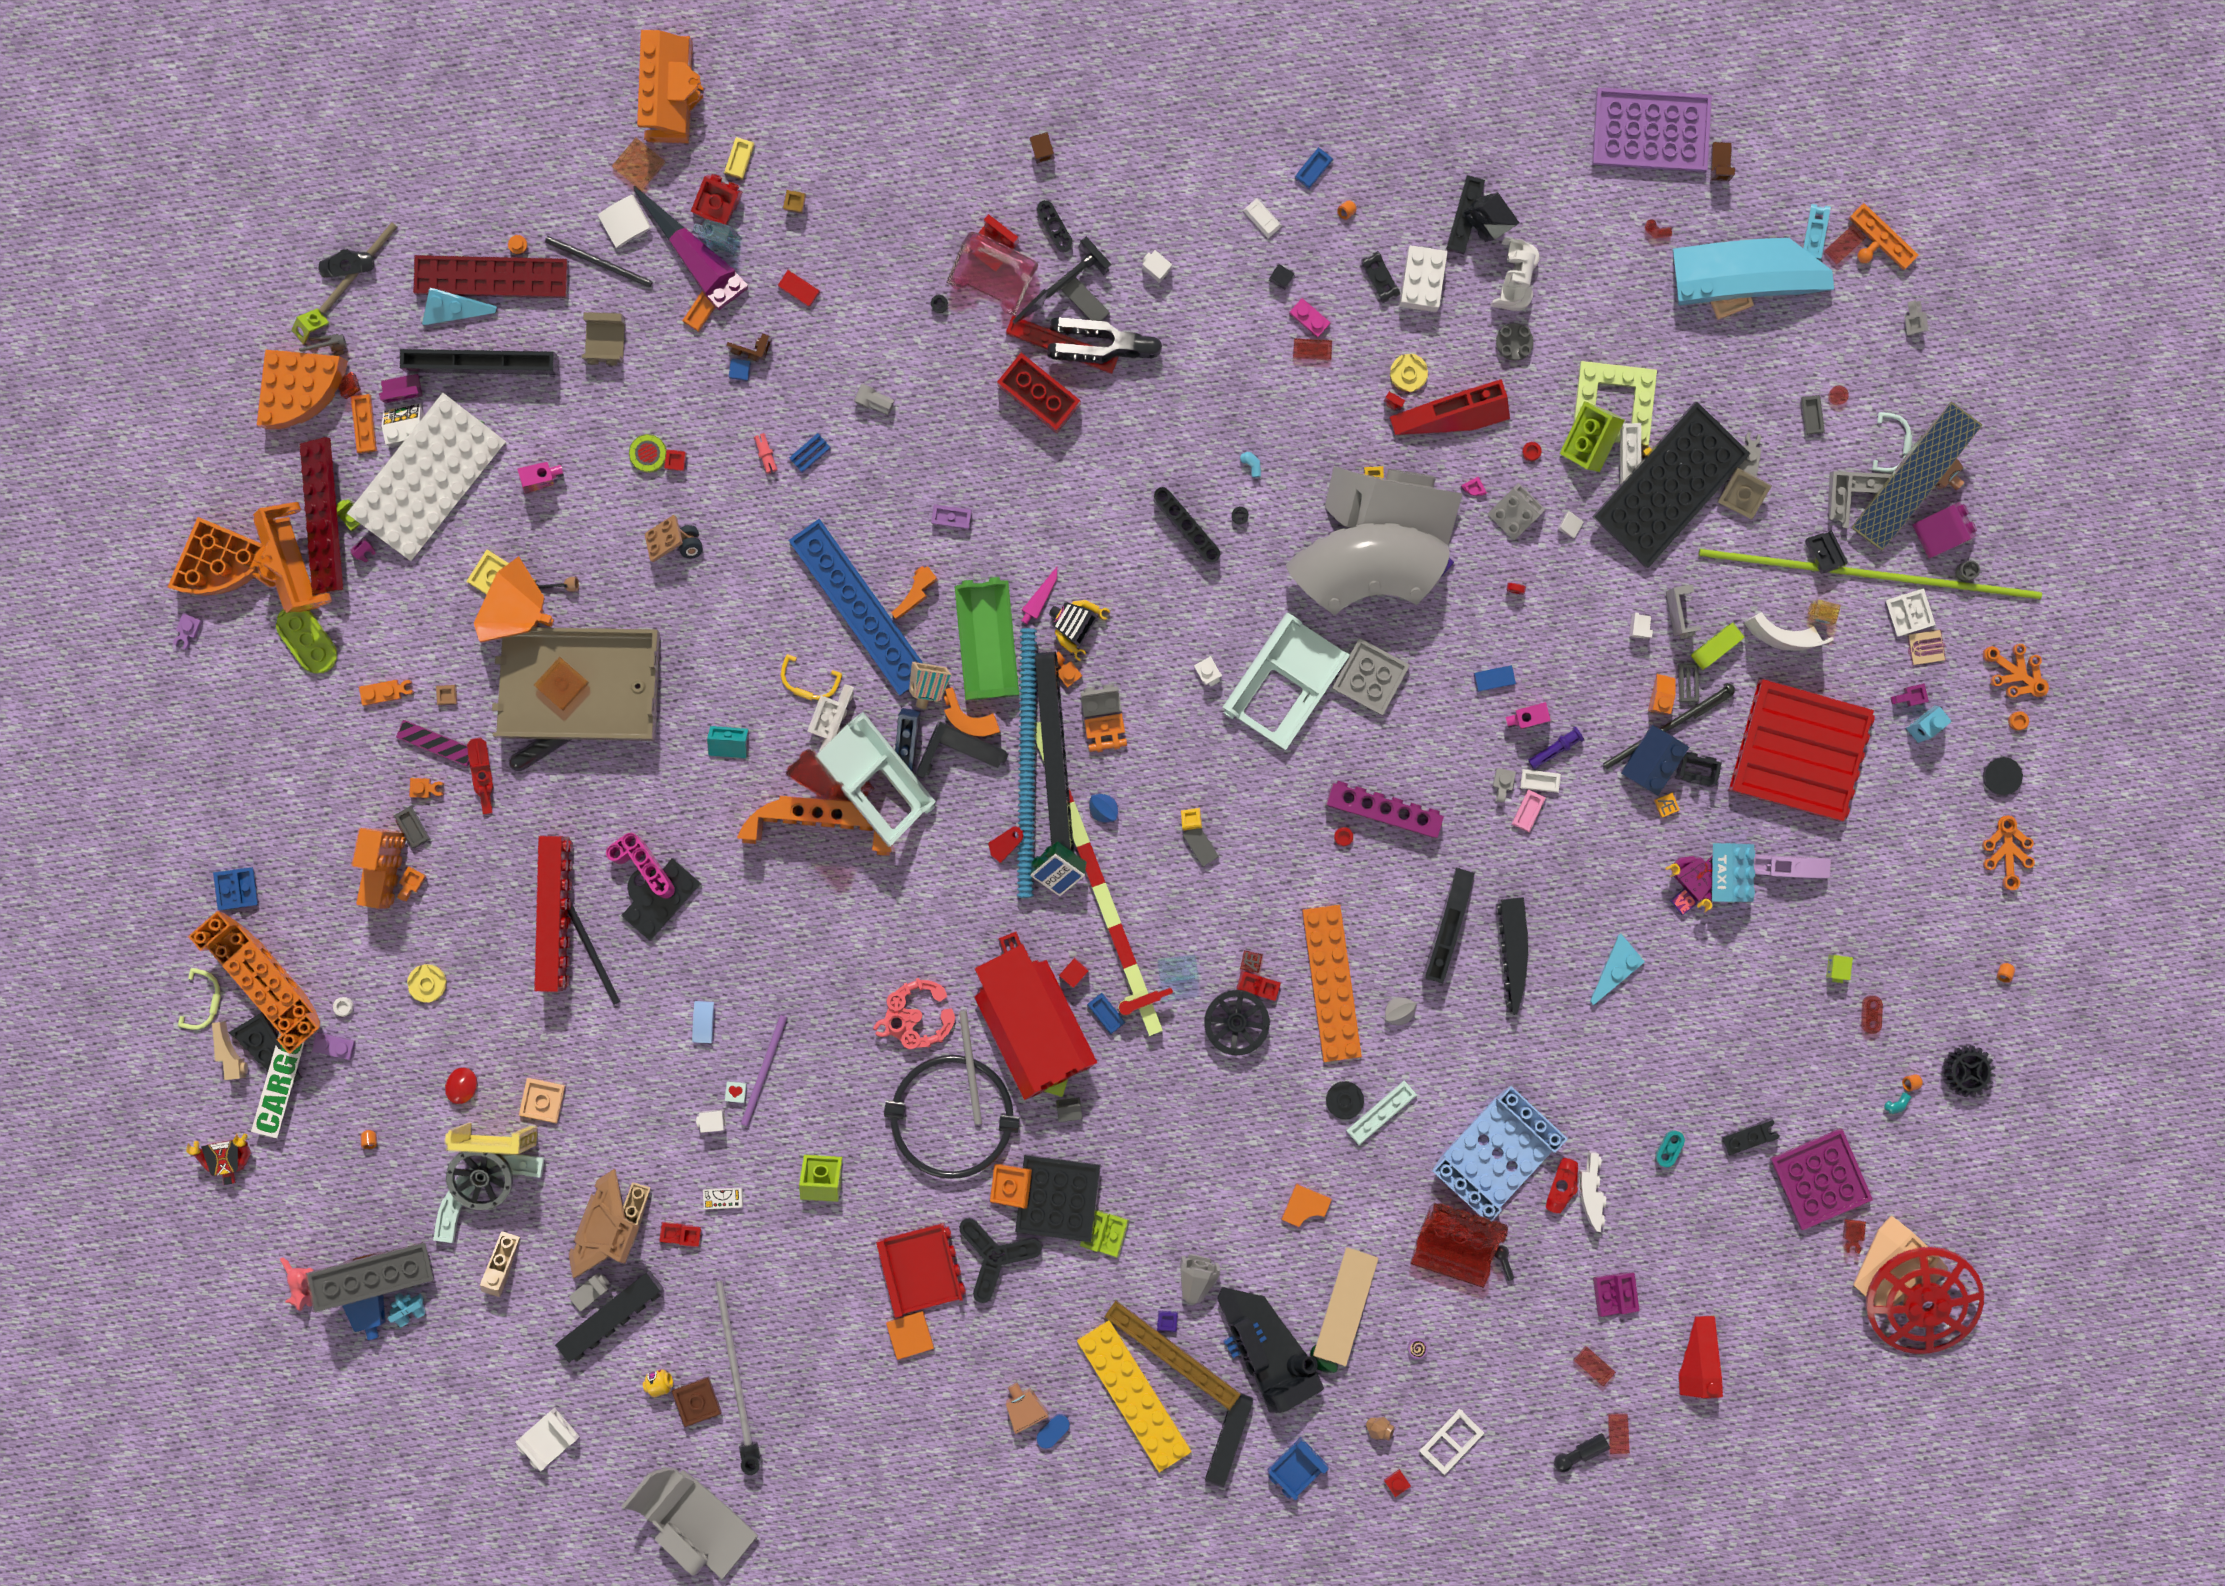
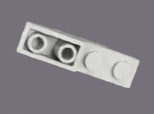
M1588 1151L1586 1170H1579V1192L1588 1221L1595 1231L1601 1232V1227H1604L1605 1223L1602 1209L1606 1206V1196H1604L1603 1192L1596 1191V1188H1599L1600 1177L1597 1176L1598 1168H1601V1157H1599L1597 1152Z

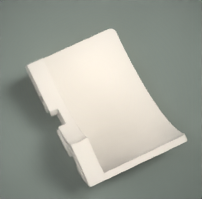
M1762 612L1744 622L1755 637L1771 647L1781 650L1801 651L1834 640L1833 637L1822 640L1815 627L1803 631L1781 629L1768 621Z

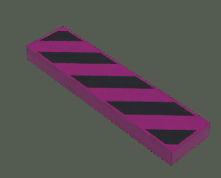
M402 721L396 738L462 765L469 766L467 745L409 721Z

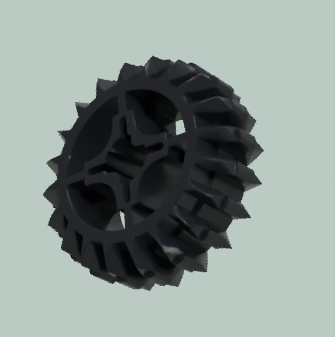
M1962 1045L1961 1049L1955 1048V1053H1948L1951 1059L1945 1058L1944 1061L1948 1065L1942 1066V1069H1946L1947 1072L1941 1075L1948 1077L1944 1082L1945 1084H1950V1090H1955L1957 1095L1962 1093L1963 1097H1968V1095L1976 1097V1093L1978 1095L1983 1094L1982 1089L1989 1090L1987 1083L1993 1084L1990 1077H1995L1996 1074L1991 1073V1070H1994L1996 1067L1990 1065L1993 1059L1987 1058L1989 1055L1987 1052L1982 1053V1048L1978 1047L1976 1049L1973 1045H1970L1969 1048L1966 1045ZM1966 1056L1976 1057L1974 1061L1969 1063L1961 1060ZM1956 1066H1958V1068H1959V1073H1958L1957 1076H1956ZM1982 1066V1075L1980 1076L1979 1069ZM1967 1068H1971V1070H1969L1971 1071V1075L1967 1074ZM1969 1079L1976 1082V1084L1969 1087L1961 1085Z

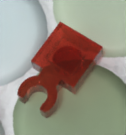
M1845 1219L1843 1238L1848 1239L1844 1246L1845 1252L1850 1253V1247L1855 1246V1253L1860 1254L1861 1247L1858 1242L1865 1239L1866 1221Z

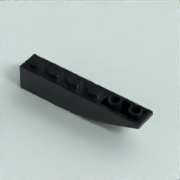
M1457 867L1455 869L1422 975L1423 978L1444 983L1475 874L1473 872Z
M1524 897L1498 899L1499 904H1496V914L1500 915L1501 923H1498V932L1502 934L1503 942H1500L1501 954L1504 953L1505 961H1502L1503 973H1506L1507 980H1504L1505 992H1508L1509 999L1506 1000V1008L1512 1015L1518 1014L1527 975L1528 930Z

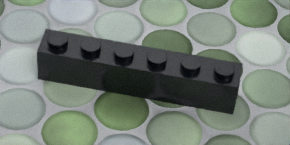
M650 1270L557 1342L555 1344L556 1348L568 1363L572 1360L579 1361L585 1356L584 1351L586 1349H594L601 1343L599 1341L600 1338L604 1335L608 1338L616 1331L614 1329L615 1326L619 1323L623 1326L631 1319L629 1315L634 1311L638 1314L646 1308L645 1303L648 1300L653 1302L662 1295L660 1291L663 1289V1286Z

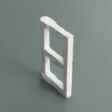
M1458 1409L1419 1451L1445 1475L1484 1432L1463 1410ZM1459 1417L1476 1432L1463 1447L1446 1433ZM1441 1436L1458 1451L1445 1466L1428 1451Z

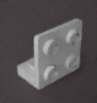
M1518 483L1488 515L1513 540H1516L1546 509Z
M1114 684L1103 685V689L1095 690V687L1084 688V692L1080 693L1084 718L1122 712L1119 687H1114Z

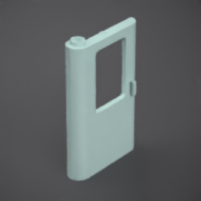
M1286 612L1222 708L1225 710L1223 713L1231 719L1236 717L1286 750L1350 654L1339 649L1303 625L1299 619ZM1271 670L1277 671L1302 688L1301 695L1275 732H1271L1244 713L1245 708Z

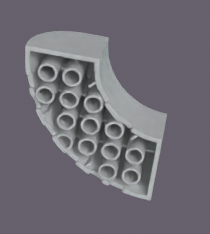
M1368 523L1356 525L1353 528H1343L1330 533L1327 537L1314 541V544L1297 553L1286 564V568L1294 581L1313 600L1336 616L1352 602L1374 595L1397 596L1417 606L1442 576L1449 560L1450 551L1447 544L1435 536L1418 531L1416 528L1403 527L1392 523L1376 525Z

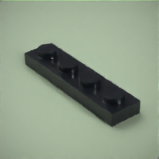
M1469 175L1466 176L1446 250L1465 254L1473 225L1468 222L1464 211L1481 197L1485 180Z

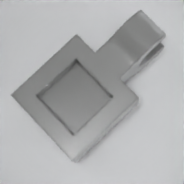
M1916 300L1908 302L1910 315L1905 316L1907 335L1913 336L1929 331L1926 312H1921V301L1916 302Z
M1496 768L1492 786L1498 788L1495 801L1505 802L1506 790L1512 791L1515 771Z

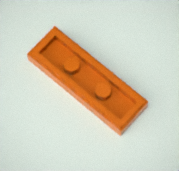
M370 394L351 396L356 451L358 454L377 452L372 397Z

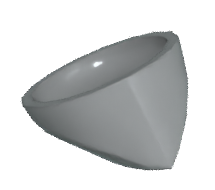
M1404 997L1393 998L1385 1008L1386 1021L1393 1025L1407 1024L1416 1012V1003Z

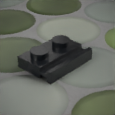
M1832 530L1805 540L1821 574L1836 570L1842 566L1845 567L1848 564Z

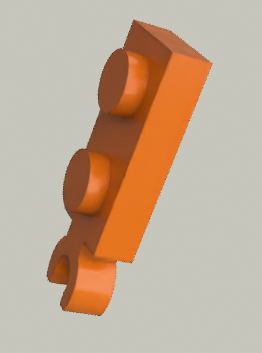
M391 680L360 686L362 706L402 699L401 693L411 695L414 693V690L407 691L405 687L407 684H411L412 681L404 680L399 685L398 680Z

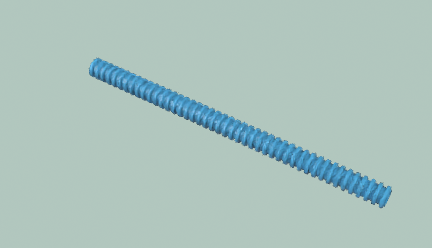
M1022 628L1020 630L1022 633L1020 636L1022 639L1020 642L1022 645L1020 648L1022 651L1020 663L1022 665L1020 666L1021 672H1019L1021 678H1019L1021 681L1019 684L1021 687L1019 690L1021 693L1019 696L1021 699L1019 702L1021 705L1019 708L1021 711L1019 714L1021 717L1019 720L1021 726H1019L1021 732H1019L1021 744H1019L1020 750L1018 751L1020 752V756H1018L1020 758V762H1018L1020 764V768H1018L1020 770V774H1018L1020 776V780H1018L1020 782V786H1018L1020 788V792H1018L1020 794V798H1018L1020 800V804H1018L1020 806V810H1018L1020 812V816H1018L1020 822L1018 824L1019 828L1023 831V840L1017 846L1019 848V852H1017L1019 854V858H1017L1019 864H1017L1019 867L1017 870L1019 873L1017 876L1019 879L1017 882L1019 893L1017 896L1019 898L1034 897V894H1032V891H1034L1032 879L1034 878L1030 875L1031 863L1034 859L1033 849L1035 848L1033 846L1035 842L1033 840L1035 836L1033 834L1035 830L1033 828V825H1035V822H1033V819H1035V816H1033V813H1035V810H1033V807H1035V804H1033V801H1035V798H1033V795H1035L1033 783H1035L1034 771L1036 770L1034 768L1036 764L1034 762L1036 758L1034 756V753H1036V750H1034V747H1036V744H1034V741H1036V738H1034V735H1036V732H1034V729H1036V726H1034V723H1036V720H1034V717H1036L1034 705H1036V702L1034 701L1036 699L1035 693L1037 692L1035 690L1037 686L1035 684L1037 680L1035 678V675H1037L1035 672V651H1037V648H1035V645H1037L1035 633H1037V630Z

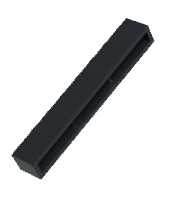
M400 349V369L406 373L558 375L559 356L554 351Z

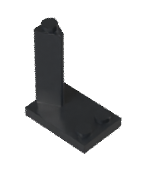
M937 722L915 774L923 778L925 775L929 776L933 767L930 763L939 743L996 768H999L1001 763L1005 764L1009 753L945 723Z

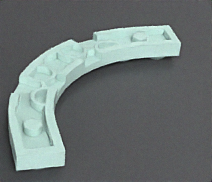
M521 1154L502 1155L509 1163L513 1174L542 1177L544 1157ZM491 1159L487 1161L488 1168L498 1165ZM501 1170V1171L496 1172V1173H494V1174H492V1175L495 1176V1177H497V1176H502V1175H504V1174H503V1172H502V1170ZM459 1176L455 1181L456 1185L459 1186L470 1179V1176ZM472 1184L461 1192L468 1197L474 1191L475 1186ZM449 1191L445 1198H443L438 1211L433 1240L454 1243L458 1217L463 1205L457 1202Z

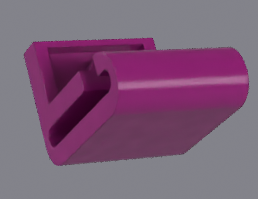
M1960 501L1912 524L1928 559L1977 536L1975 533L1977 528L1973 521H1969L1967 517L1969 512L1964 504L1961 505Z

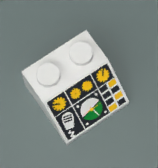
M422 403L383 411L382 430L387 446L391 448L400 447L423 418Z

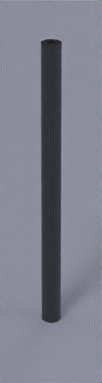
M547 236L545 239V243L648 288L653 283V281L555 238Z
M571 902V909L567 910L613 1005L621 1001Z

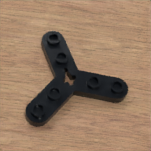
M971 1217L963 1219L959 1226L963 1237L984 1259L973 1291L974 1299L979 1303H986L991 1299L1002 1265L1036 1258L1042 1251V1244L1036 1238L998 1245L985 1229ZM992 1251H995L996 1254L1005 1253V1255L998 1257L997 1261L989 1257L992 1255Z

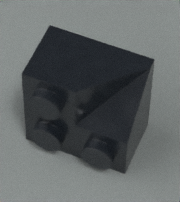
M1498 192L1479 197L1464 211L1468 222L1475 227L1478 236L1485 242L1497 239L1520 223Z

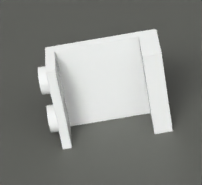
M554 1407L515 1443L518 1450L528 1456L531 1465L535 1469L542 1471L580 1436Z

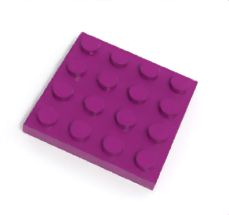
M1842 1128L1770 1158L1801 1230H1805L1873 1200Z

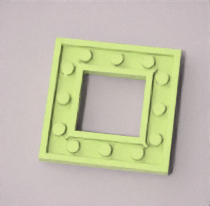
M1581 361L1574 421L1584 401L1596 405L1598 383L1634 387L1631 423H1641V445L1648 446L1657 370ZM1620 432L1615 443H1620Z

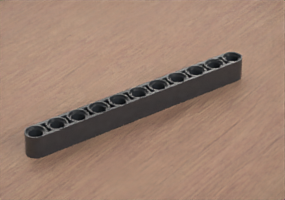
M1056 651L1036 653L1035 662L1051 846L1058 841L1074 853L1058 658Z

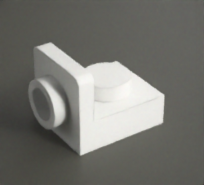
M1211 656L1194 665L1205 686L1209 684L1211 687L1220 682L1219 678L1222 677V674L1219 672Z

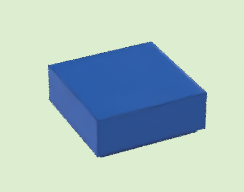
M731 358L729 378L748 381L751 362Z

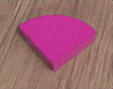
M1479 477L1461 485L1462 489L1466 493H1470V495L1482 496L1487 494Z

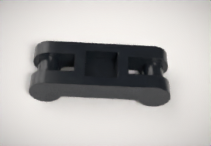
M1379 251L1373 253V256L1361 259V263L1382 303L1389 301V298L1401 295ZM1377 263L1378 268L1373 270L1371 265ZM1388 285L1390 290L1385 292L1383 287Z

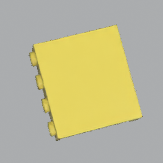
M466 1123L448 1130L445 1136V1145H448L447 1150L520 1154L536 1146L537 1126L526 1127L513 1133L511 1137L471 1135V1123Z

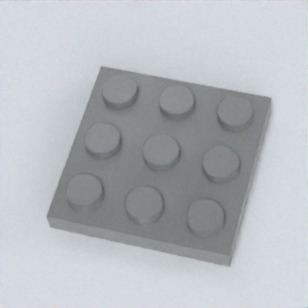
M1359 638L1332 689L1383 716L1410 665Z

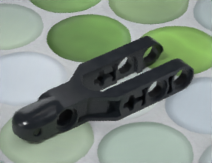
M1059 317L1053 318L1050 321V330L1058 333L1105 338L1114 342L1110 347L1051 343L1048 345L1047 356L1054 360L1104 364L1116 357L1152 359L1159 356L1162 350V343L1158 338L1142 336L1132 332H1121L1105 321Z

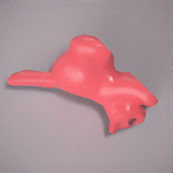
M281 1257L280 1261L288 1274L287 1283L291 1290V1297L285 1303L295 1306L298 1311H301L305 1304L312 1306L305 1273L314 1270L312 1268H292L289 1261Z

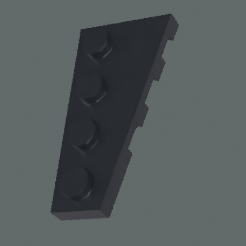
M262 1012L228 1032L240 1042V1045L245 1050L247 1049L252 1054L254 1059L267 1072L275 1046L278 1049H282L277 1041V1033ZM296 1070L293 1084L302 1079L298 1070Z

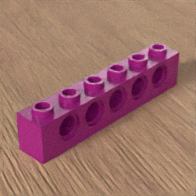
M1341 781L1331 784L1325 806L1432 838H1438L1444 816L1439 815L1440 811L1429 808V811L1421 809V805L1411 803L1410 806L1403 804L1404 800L1392 797V800L1385 799L1384 794L1374 792L1372 795L1366 793L1367 789L1358 786L1352 789L1348 787V783ZM1346 792L1353 795L1351 803H1346L1343 800ZM1364 798L1371 800L1372 804L1369 809H1365L1362 806ZM1383 803L1388 804L1390 807L1388 814H1383L1380 811V806ZM1401 809H1405L1408 812V817L1405 820L1399 818L1398 814ZM1420 814L1424 815L1427 819L1423 826L1417 822V817Z

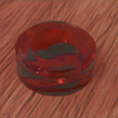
M1835 386L1828 393L1829 401L1837 406L1844 404L1849 397L1848 390L1843 386Z

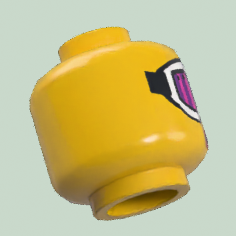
M664 1369L649 1372L645 1377V1381H643V1389L651 1397L665 1395L673 1387L672 1375Z

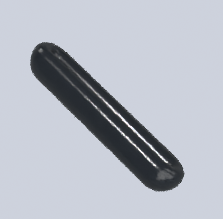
M537 739L513 754L509 759V766L514 771H523L568 743L571 739Z

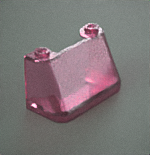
M970 232L960 247L946 283L957 290L966 288L968 285L1001 301L1000 306L1002 310L1007 314L1016 316L1038 269V263L976 232Z

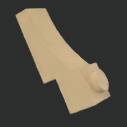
M226 1021L212 1023L215 1062L223 1061L224 1080L245 1078L248 1073V1064L245 1062V1058H240L233 1048L228 1035Z

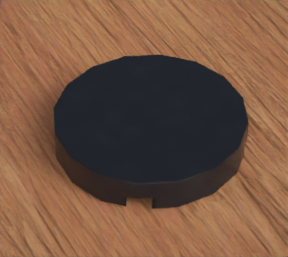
M2000 757L1993 759L1984 768V785L1994 794H2012L2022 784V769L2011 758Z
M1339 1081L1333 1084L1326 1095V1106L1329 1112L1342 1120L1356 1117L1364 1105V1095L1361 1089L1355 1083L1349 1081Z

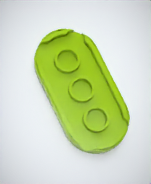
M282 609L277 616L276 630L300 665L306 671L315 674L326 673L331 670L337 660V648L312 612L309 610L286 613Z

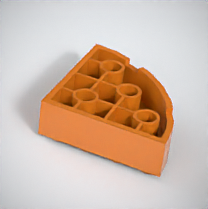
M265 349L256 425L264 429H284L298 423H304L319 414L332 401L339 385L342 384L348 361L340 356Z
M197 517L167 588L201 596L220 595L233 591L250 582L254 578L252 576L253 573H259V568L254 567L250 569V565L262 544Z

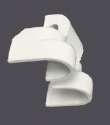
M1504 238L1502 244L1509 246L1507 260L1510 263H1515V266L1506 273L1500 298L1493 300L1490 307L1521 311L1531 303L1533 298L1530 284L1532 272L1540 260L1539 252L1534 245L1522 239Z

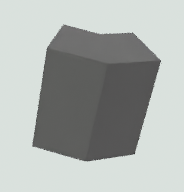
M1080 1097L1056 1100L1058 1122L1083 1119Z

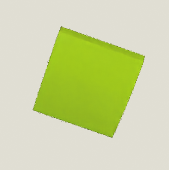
M1096 1210L1092 1242L1081 1241L1080 1246L1119 1257L1130 1220Z

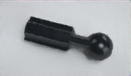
M1601 1433L1577 1445L1576 1450L1568 1454H1558L1554 1459V1466L1557 1471L1565 1473L1572 1469L1573 1464L1581 1460L1586 1462L1611 1448L1605 1436Z

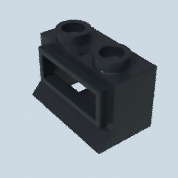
M1686 752L1678 765L1675 779L1712 788L1718 785L1722 762L1716 761L1717 759L1714 757L1706 756L1701 758L1696 753ZM1686 763L1710 768V777L1686 772Z

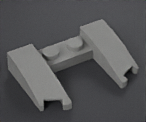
M1830 472L1828 495L1829 520L1835 518L1843 523V528L1848 529L1851 492L1878 493L1891 474Z

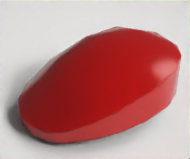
M463 1067L455 1069L449 1075L445 1085V1094L452 1103L463 1104L474 1097L478 1084L475 1073L469 1068Z

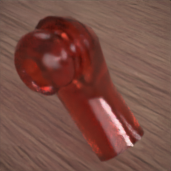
M1649 219L1645 224L1646 232L1655 239L1672 236L1671 227L1659 228L1653 219Z

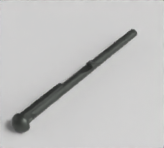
M1731 683L1723 684L1724 688L1659 729L1667 732L1691 717L1696 719L1732 697L1735 693L1734 685ZM1641 740L1604 762V767L1609 769L1633 754Z

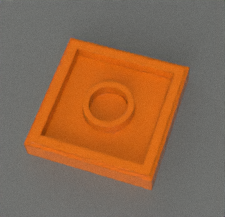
M994 1164L990 1202L1027 1208L1032 1170Z
M924 1311L886 1322L897 1360L934 1349Z

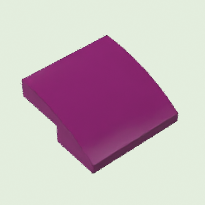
M1634 1272L1593 1277L1598 1316L1603 1317L1618 1313L1627 1314L1640 1311Z

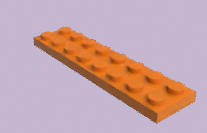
M1341 905L1303 909L1302 914L1323 1062L1362 1057Z

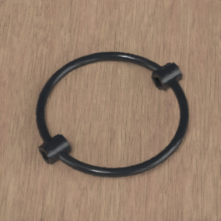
M943 1055L919 1064L902 1080L896 1090L893 1101L886 1100L884 1117H889L891 1120L892 1134L899 1150L914 1167L928 1175L944 1179H959L977 1174L989 1167L1001 1155L1009 1141L1011 1132L1018 1133L1020 1117L1013 1115L1012 1101L1005 1084L990 1067L976 1059H973L974 1067L985 1073L999 1089L1004 1101L1006 1115H1000L999 1131L1004 1132L999 1144L991 1155L971 1168L960 1171H943L924 1164L905 1145L898 1124V1119H903L905 1113V1103L900 1101L911 1081L924 1070L938 1064H966L965 1056Z

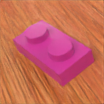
M1303 298L1289 312L1291 316L1317 338L1331 323Z

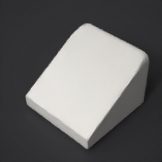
M1568 511L1558 530L1575 538L1584 521Z

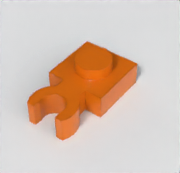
M410 778L409 797L430 798V792L436 796H443L444 793L437 792L436 788L438 785H444V783L437 781L431 784V779Z

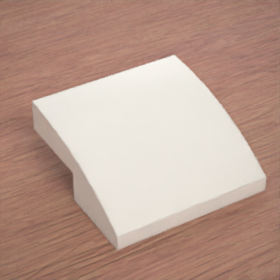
M634 195L616 202L598 214L616 248L622 247L631 239L640 237L652 228Z
M1924 588L1886 600L1897 637L1936 625Z

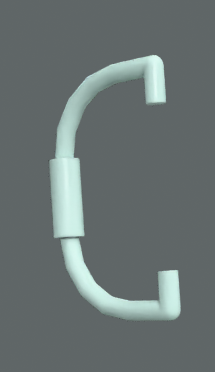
M1878 413L1877 423L1882 424L1883 417L1893 418L1900 421L1905 427L1904 459L1912 446L1913 436L1911 435L1909 424L1899 415ZM1873 460L1872 470L1874 472L1890 473L1894 472L1898 465L1893 468L1877 467L1878 460Z

